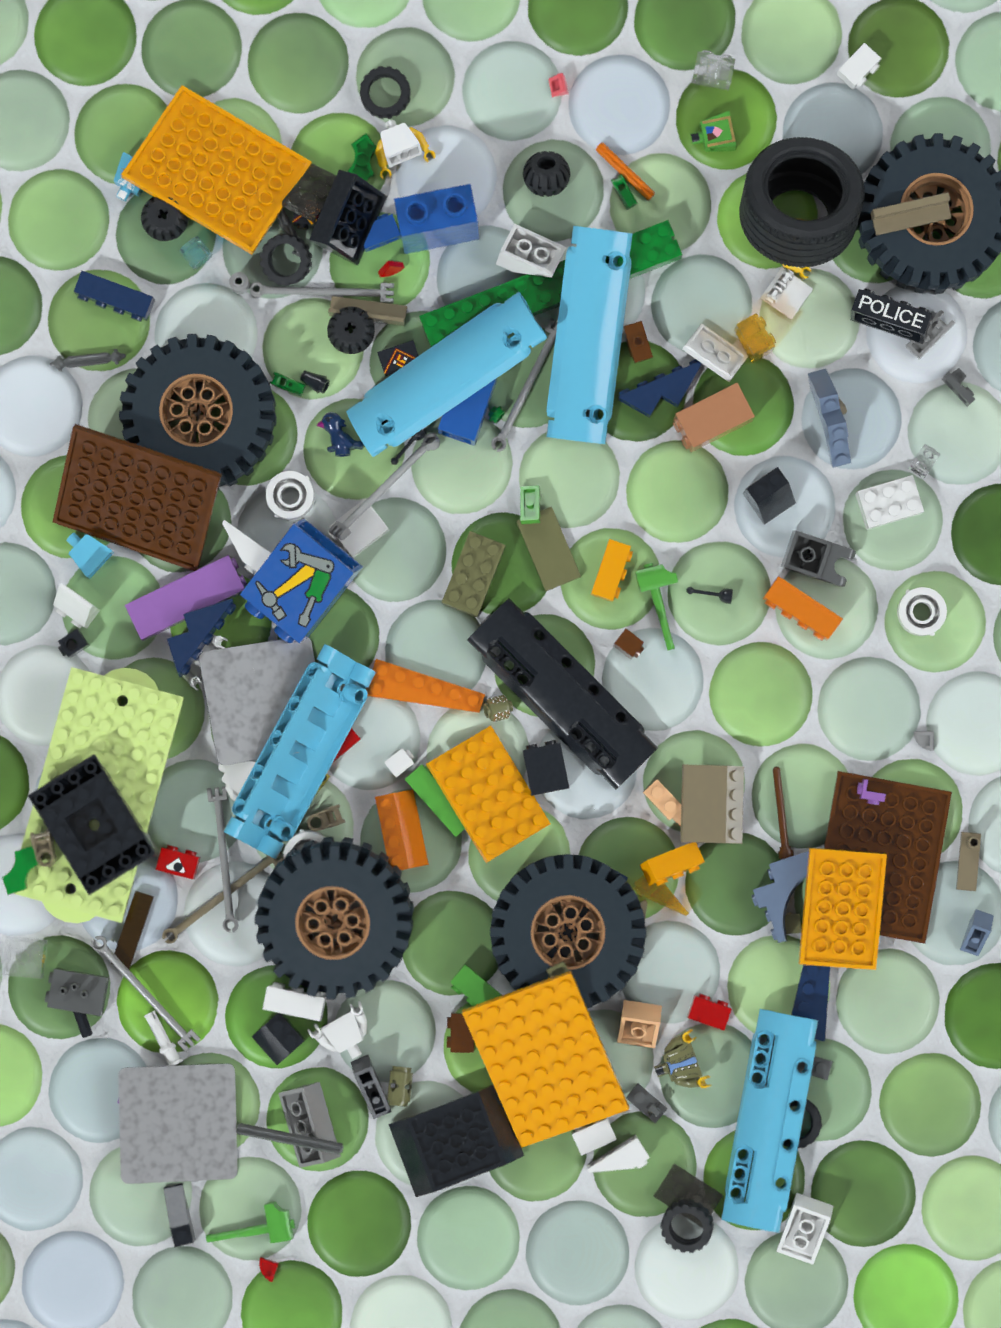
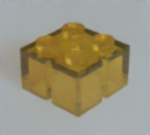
M757 313L737 323L734 329L752 363L772 353L776 343L772 333L768 334L765 330L767 326L762 316L759 317Z

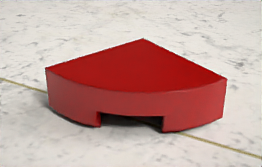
M387 261L378 271L380 277H389L402 271L405 266L403 262Z
M260 1257L259 1267L261 1273L268 1281L273 1282L279 1263Z

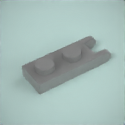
M942 310L931 319L923 344L911 340L906 345V348L919 360L955 324L952 320L946 325L940 319L944 314Z

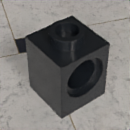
M79 629L74 630L58 641L60 644L58 649L63 656L67 655L69 658L74 657L90 646ZM75 639L77 646L75 649L70 650L68 642Z

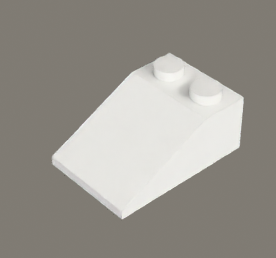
M514 224L499 253L496 265L516 273L552 278L566 247Z
M224 520L222 524L241 560L244 562V568L255 575L271 553Z
M62 583L59 585L53 604L57 607L56 612L64 618L68 615L73 619L71 623L79 629L82 626L87 629L100 610Z
M634 1135L588 1164L587 1169L590 1173L632 1169L636 1166L639 1169L648 1163L647 1159L650 1157L638 1137Z
M796 1193L776 1252L814 1264L832 1216L833 1205Z

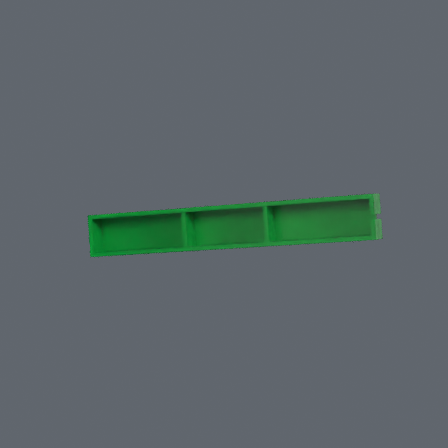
M669 220L633 233L630 250L631 270L629 279L682 259V252L677 240H674L675 235ZM606 256V259H605V260H606V263H608V264H609V257H610V256ZM619 257L617 261L619 267L623 264L622 257ZM565 260L559 262L552 278L526 274L420 315V322L430 347L443 340L493 304H504V301L517 292H520L524 297L533 316L559 307Z

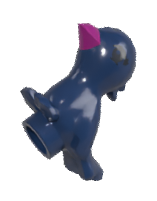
M328 412L316 425L325 429L330 434L332 446L327 447L328 452H335L336 457H347L351 455L350 450H363L365 446L361 440H354L348 433L342 430V427L347 426L344 424L345 420L337 413Z

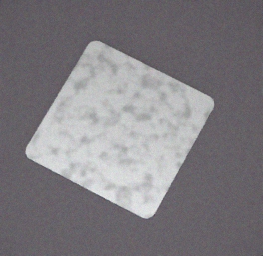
M309 638L301 643H298L296 640L293 643H288L281 639L205 651L200 654L199 663L216 757L221 765L258 759L307 666L315 662L312 643Z
M225 1063L126 1067L119 1071L121 1180L124 1183L224 1180L236 1177L235 1068L233 1065Z

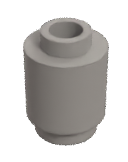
M236 272L229 279V284L236 294H244L249 290L250 282L244 273ZM242 280L240 285L236 284L237 281Z

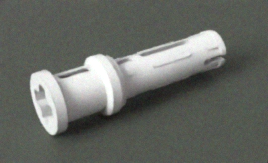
M154 1010L146 1014L144 1017L161 1048L159 1052L165 1057L168 1063L167 1066H175L184 1061L183 1058L179 1057L175 1049L176 1045L173 1042L171 1043L156 1011Z

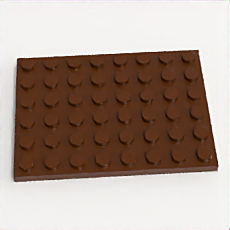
M75 424L72 429L52 522L196 571L199 568L222 474Z
M837 771L824 849L887 854L879 935L925 944L952 792ZM862 779H867V791L886 794L885 802H879V805L868 804L866 799H859L860 794H857L858 783H862Z

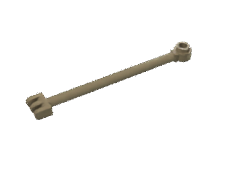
M268 856L231 884V894L273 863L276 866L279 861ZM223 891L173 929L164 930L162 933L163 939L167 938L169 932L174 934L173 939H167L165 942L169 944L174 943L182 931L224 900Z

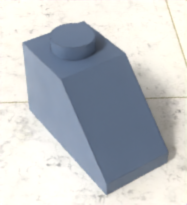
M975 909L969 921L960 948L961 951L979 956L991 933L994 915Z

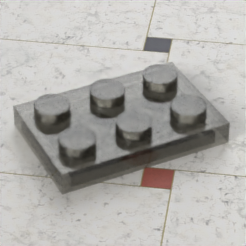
M312 164L284 198L282 206L315 223L319 218L336 175Z
M674 1163L653 1196L669 1207L672 1203H678L682 1199H685V1201H689V1199L695 1200V1203L700 1202L703 1204V1207L707 1208L710 1211L709 1215H711L723 1194ZM681 1213L703 1228L701 1221L696 1216L689 1213Z

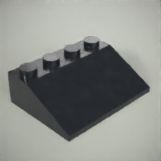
M339 170L309 240L321 248L358 265L365 250V241L374 221L380 215L387 196L357 174Z

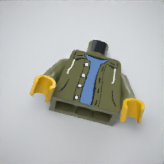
M689 1029L668 1043L662 1055L665 1063L654 1066L657 1077L669 1074L670 1080L675 1082L676 1085L687 1088H707L712 1085L705 1083V1079L710 1078V1076L702 1077L691 1044L697 1037L691 1038L689 1033L693 1030Z

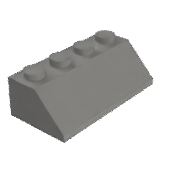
M320 1082L278 1093L289 1133L337 1142ZM293 1145L299 1168L325 1163L341 1157L340 1154Z

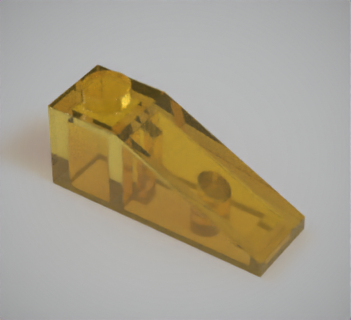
M645 875L634 882L636 887L633 889L640 897L644 895L645 898L685 916L689 914L665 884L658 887L656 884L649 886Z

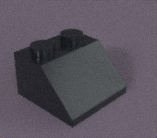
M277 1013L252 1036L276 1065L281 1063L306 1040L283 1013Z

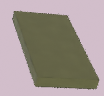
M552 506L540 511V523L521 524L520 520L516 521L546 592L581 577Z

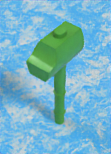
M653 563L643 565L644 569L635 571L640 592L650 590L667 651L675 649L659 587L677 583V575L667 571L663 564L653 566Z
M276 1201L264 1204L267 1224L221 1233L216 1232L215 1234L206 1235L207 1243L219 1242L220 1240L269 1233L270 1243L289 1241L294 1238L292 1229H295L294 1219L290 1218L289 1210L281 1208Z

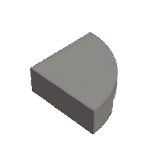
M914 731L916 742L922 748L934 751V731Z

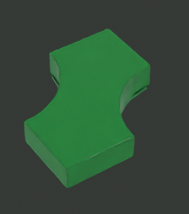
M365 133L351 144L355 152V159L348 172L357 174L365 181H368L374 176L370 163L377 146Z
M33 846L14 852L15 862L13 868L9 873L2 876L8 895L27 889L28 874L34 867L39 865Z

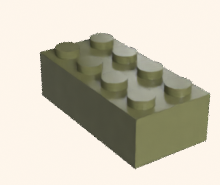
M470 531L443 597L442 604L478 618L506 545Z

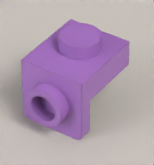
M862 779V783H858L857 794H860L859 799H866L868 804L879 805V802H885L886 794L867 791V779Z

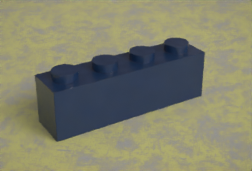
M81 271L74 289V293L78 295L77 299L88 302V300L94 301L96 306L104 309L108 306L113 308V312L120 315L127 313L131 315L130 318L139 322L142 319L148 320L155 302L153 296L85 271Z

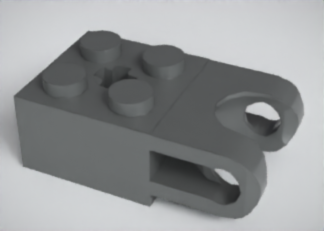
M793 530L781 567L844 587L847 580L836 573L834 569L835 562L841 557L853 559L856 551ZM809 550L810 557L804 559L802 553Z

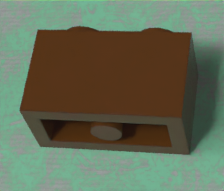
M626 628L613 645L629 659L633 657L638 658L644 650V647H642L644 642Z
M451 1013V1017H447V1029H451V1036H447V1048H450L452 1053H474V1039L463 1014Z

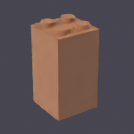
M735 383L676 413L673 426L677 433L681 432L683 436L681 441L685 449L693 452L751 423L755 416L738 383Z

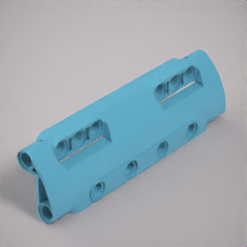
M759 1009L756 1031L752 1037L725 1185L726 1196L721 1218L723 1221L771 1232H780L783 1212L786 1211L813 1067L816 1050L815 1034L818 1020ZM762 1034L767 1036V1041L764 1044L759 1043V1037ZM774 1035H775V1041H774V1046H773V1052H772V1057H771V1063H770V1068H769V1074H768V1079H767V1085H766V1087H765L766 1078H767V1073H768V1067H769V1062H770V1056H771V1051H772V1045H773V1040H774ZM762 1053L763 1061L756 1063V1055ZM804 1062V1070L798 1072L797 1064ZM758 1072L760 1079L757 1082H753L752 1075ZM796 1100L798 1106L795 1110H791L790 1103ZM790 1139V1141H791L790 1147L784 1149V1148H783V1142H784V1140ZM741 1149H745L746 1156L739 1159L738 1152ZM753 1150H754V1156H753V1162H752L751 1173H750V1178H749V1184H748V1189H747V1195H746V1200H745V1202H744L745 1194H746V1188H747V1183H748V1177H749V1172H750V1166H751V1161H752V1155H753ZM741 1168L743 1171L742 1176L735 1178V1170ZM780 1177H783V1185L781 1187H777L776 1180ZM733 1188L739 1189V1194L736 1197L731 1196Z

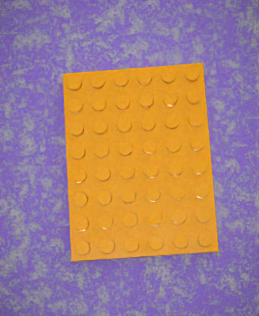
M182 85L121 174V178L153 197H157L180 210L182 214L252 255L312 165V161Z
M571 971L462 1010L464 1019L521 1148L629 1110L628 1102Z

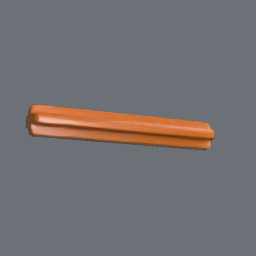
M603 142L596 147V151L618 173L622 174L646 200L649 201L653 198L655 192Z

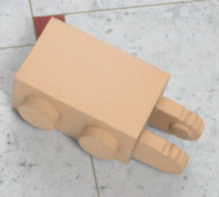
M656 779L642 793L668 820L673 819L681 826V804Z

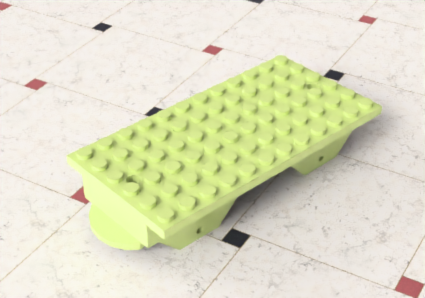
M71 667L38 789L95 754L110 774L147 834L184 697L159 691L156 682L146 673L137 669H115L103 676ZM124 697H127V698H128V703H127V705L122 706V704H121L122 699H123ZM34 806L32 807L21 849L32 846L30 833L34 832L36 834L48 829ZM93 819L89 822L91 830L95 831L99 828L98 820ZM54 840V849L57 857L56 863L51 867L41 865L34 867L27 877V889L14 893L42 901L48 912L64 922L82 923L98 916L122 923L138 866L89 896ZM45 853L42 856V861L45 864L51 860L49 853ZM72 883L76 886L74 894L70 891Z

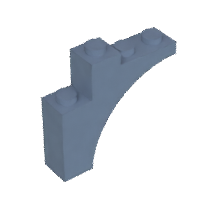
M826 369L808 373L809 386L822 422L831 465L835 468L851 463L847 439V424L840 410L838 393Z
M809 851L769 864L768 874L775 883L753 890V903L755 906L758 905L760 909L767 907L765 915L768 922H772L774 929H771L774 941L778 940V943L788 941L785 930L786 909L794 890L807 876Z

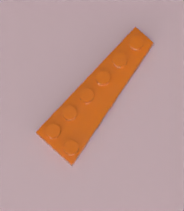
M378 659L375 660L372 669L376 674L369 687H366L368 696L477 713L480 712L485 697L483 693Z

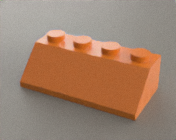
M779 576L763 597L766 600L765 604L772 609H775V607L782 611L781 615L789 620L791 618L798 621L797 625L804 630L810 629L814 632L813 636L821 641L823 639L828 640L843 620V618Z
M414 790L376 796L375 800L386 854L389 857L388 863L392 868L397 865L400 870L429 865Z

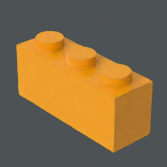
M609 539L592 589V596L613 602L614 598L618 599L621 590L618 584L620 580L624 581L627 572L624 566L626 562L630 563L633 554L630 551L631 546Z
M691 842L648 859L640 867L649 886L656 884L658 887L667 883V879L671 877L675 880L684 876L683 873L686 871L693 873L699 870V866L705 861L697 843Z

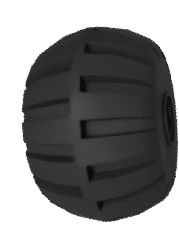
M541 151V153H535L527 160L523 170V179L527 188L532 193L542 197H552V195L555 196L566 188L570 179V168L567 161L560 154L553 151Z
M157 197L149 199L141 212V223L144 230L150 237L159 241H171L178 238L185 231L189 217L182 214L180 210ZM162 213L167 214L166 219L161 218Z
M344 307L339 310L340 314H333L327 327L328 338L331 344L338 351L345 354H357L367 349L375 335L374 322L368 318L367 312L358 307ZM352 325L353 328L356 327V329H353V333H349V331H346V329H348V326Z

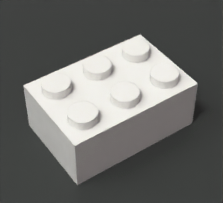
M913 475L860 490L855 494L866 530L920 515L924 512Z
M274 982L272 985L267 986L263 1009L320 1021L323 1017L326 996H323V992L318 991L316 997L306 995L307 992H304L302 987H298L297 990L292 987L289 989L285 988L283 983Z

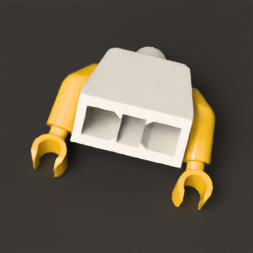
M389 120L385 123L386 130L380 133L381 139L378 141L375 151L378 165L382 169L380 176L383 180L384 171H388L390 178L392 177V173L387 169V165L390 168L423 154L422 151H424L423 159L425 162L429 163L426 157L428 153L435 159V153L428 149L429 145L422 132L413 127H408L406 123L397 125L394 120Z

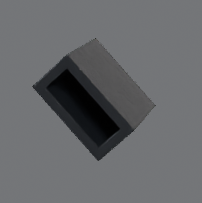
M556 740L544 742L545 746L537 747V744L527 745L526 750H523L531 796L569 789L561 743H556Z

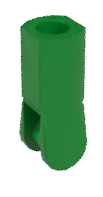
M622 174L617 179L610 180L626 210L638 204ZM623 184L625 188L619 190L618 186Z
M273 373L275 376L269 384L300 397L302 396L306 387L305 384L279 373ZM281 379L286 380L284 386L279 384Z

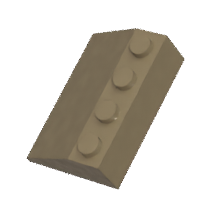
M682 765L680 842L742 844L744 766Z

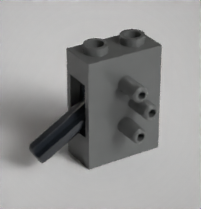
M55 968L49 974L48 983H51V987L45 996V1002H48L47 1007L73 1011L81 1036L83 1038L91 1036L93 1032L86 1014L103 1015L109 977Z

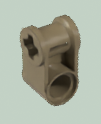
M340 805L326 808L321 812L311 815L307 821L308 827L312 831L317 832L345 823V819H342L339 811ZM314 817H318L322 821L319 828L311 826L310 822Z
M46 829V831L36 834L34 832L30 833L37 863L44 867L53 866L56 863L57 857L53 836L49 830ZM45 853H49L51 860L45 864L42 861V856Z

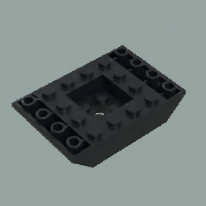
M95 754L27 795L89 896L156 854L147 834L110 774ZM93 819L98 820L100 824L99 828L95 831L89 828V822Z

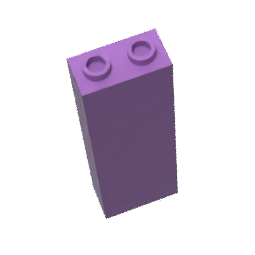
M227 555L126 604L125 607L140 639L144 641L185 621L183 615L185 613L229 600L241 594L245 586H247V582L243 575L239 576L236 570L239 566L235 558L231 559Z

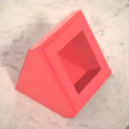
M563 73L548 79L552 97L569 94Z

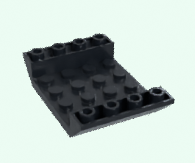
M493 1084L446 1104L388 1124L415 1197L434 1193L507 1165L524 1156Z

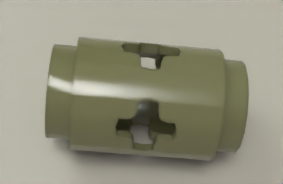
M392 1067L387 1095L389 1105L408 1107L413 1079L412 1068Z

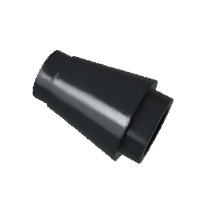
M306 370L300 377V381L317 393L324 394L330 384V380L326 376Z

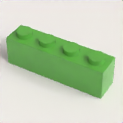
M421 764L405 778V781L455 837L465 830L427 765L424 767Z
M466 964L450 982L453 984L451 988L459 995L461 993L465 994L468 997L466 1001L472 1006L502 996L501 993Z

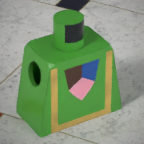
M729 111L701 121L699 125L700 132L690 133L692 145L703 143L705 152L736 150L737 145Z

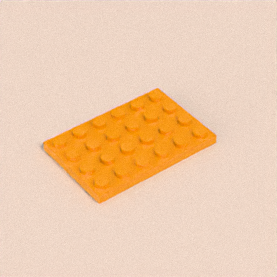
M492 726L480 731L426 764L485 863L551 824L534 795L531 796L528 785Z
M809 848L799 964L876 970L887 854Z

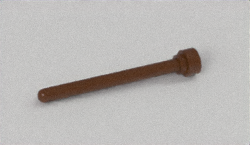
M776 766L773 768V778L781 840L778 857L779 859H785L794 856V852L791 850L788 842L780 768Z

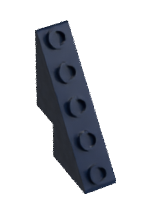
M694 359L689 362L687 367L678 366L672 369V373L666 376L664 373L654 377V381L650 383L644 381L637 384L636 389L631 391L629 388L619 392L618 400L649 418L660 399L678 407L702 363Z
M233 599L183 614L189 632L167 639L179 678L189 673L192 662L199 659L204 646L212 642L215 631L217 629L220 630L225 623L224 619L227 615H231L234 612L236 605Z

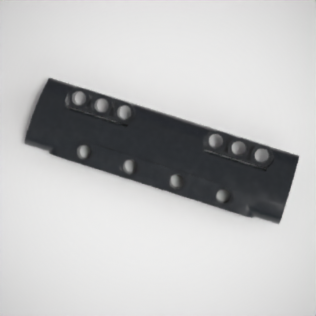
M510 598L467 639L481 653L483 662L593 773L603 775L604 779L615 790L658 749L644 734L643 726L533 615L523 612ZM497 640L534 676V678L497 642ZM579 722H580L616 759H614V758L579 724Z

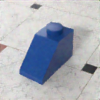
M386 213L377 217L378 220L374 221L364 244L366 252L401 239V234L393 214L388 215Z

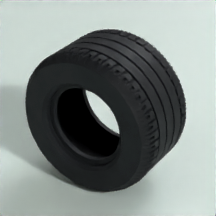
M793 137L775 142L756 156L747 171L739 207L742 230L747 240L760 254L774 262L776 261V263L800 268L827 263L840 255L854 237L865 198L863 178L854 161L843 150L826 141L812 139L811 137ZM804 191L821 200L827 209L828 215L816 220H799L781 212L772 201L784 192Z

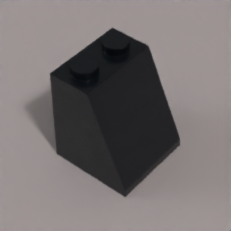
M778 467L747 487L743 492V495L764 525L796 504L790 484Z

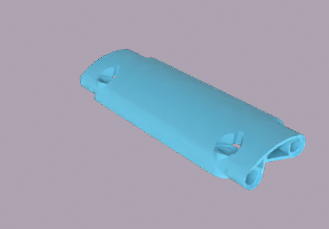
M573 226L571 244H577V246L568 247L566 253L547 402V416L553 417L554 420H548L546 437L606 444L607 425L612 416L631 270L630 250L632 233ZM606 256H610L609 264L606 263ZM619 257H622L623 264L619 267L617 261ZM587 410H590L589 417H586ZM599 410L603 411L602 419L598 418Z
M520 292L504 301V304L495 303L367 391L362 402H358L346 411L356 433L372 457L388 448V445L396 447L527 358L531 353L530 345L534 348L547 339V335L535 320L526 300ZM511 333H514V334H515V335H513V336L510 337V338L507 337V336H509ZM388 420L387 423H385L384 425H382V422H383V421Z
M324 644L316 659L318 663H310L302 675L232 806V812L236 815L235 818H230L223 831L274 859H277L284 845L283 841H289L294 836L367 699L368 693L365 688L369 687L376 674L372 669L355 662ZM345 684L343 690H339L341 685ZM272 820L270 826H266L268 821Z

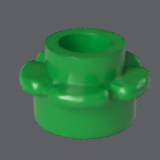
M494 406L488 414L490 422L493 421L497 424L505 414V411L501 409L502 406L498 408Z

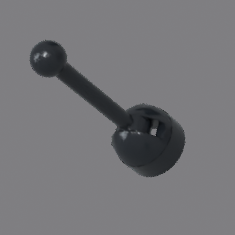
M420 430L414 434L398 455L391 459V464H398V459L413 441L422 440L427 433Z
M688 587L686 592L688 594L697 593L718 596L721 602L731 604L733 589L725 588L717 593Z

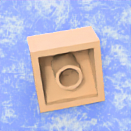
M624 1000L617 1043L655 1048L662 1006Z

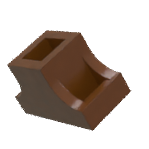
M642 321L623 326L628 349L634 364L652 359L653 355Z

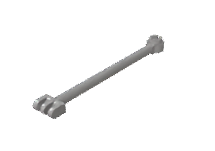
M254 282L249 287L251 289L249 290L250 294L255 298H260L264 294L380 297L381 303H394L393 298H386V296L394 295V291H386V288H394V283H381L380 289L263 286L260 282ZM259 286L260 291L254 292L253 288Z
M552 318L545 329L550 334L499 436L494 437L491 441L493 450L497 448L495 446L496 442L502 443V447L498 448L497 452L505 450L506 437L556 339L557 324L555 328L551 327L554 323Z
M434 433L427 434L421 446L343 523L336 521L330 527L329 532L340 540H344L351 533L349 527L426 451L436 450L440 446V440Z
M219 787L215 788L214 796H212L211 788H208V802H214L226 913L223 928L230 933L231 929L228 928V923L234 922L235 926L232 928V932L238 929L239 924L233 915L225 832H223L225 826L222 801L228 800L225 787H222L223 795H220Z
M96 936L97 940L103 941V946H97V940L93 939L91 942L92 948L95 951H101L181 1037L177 1043L187 1052L189 1048L184 1043L187 1041L192 1047L195 1043L190 1038L193 1036L196 1041H199L200 1037L193 1029L186 1032L109 949L106 938Z

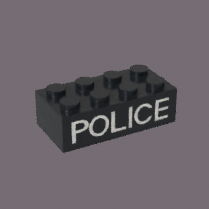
M870 289L858 290L851 309V321L920 344L924 343L932 313L928 309L912 307L906 301H894L888 295H876Z

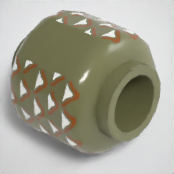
M504 695L488 698L483 706L486 718L493 722L508 719L513 711L512 701L508 700Z

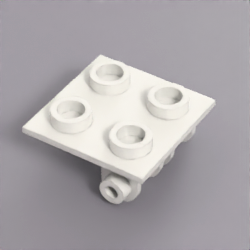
M782 267L761 296V299L792 320L813 288L794 276L791 270H786Z

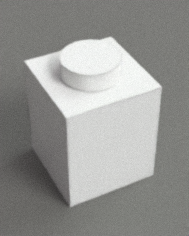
M402 748L384 763L397 778L415 764L412 761L415 757L408 749L404 751Z

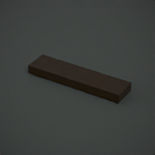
M139 891L134 893L114 953L129 970L154 896Z

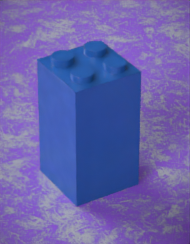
M497 378L442 415L438 433L475 446L497 383Z

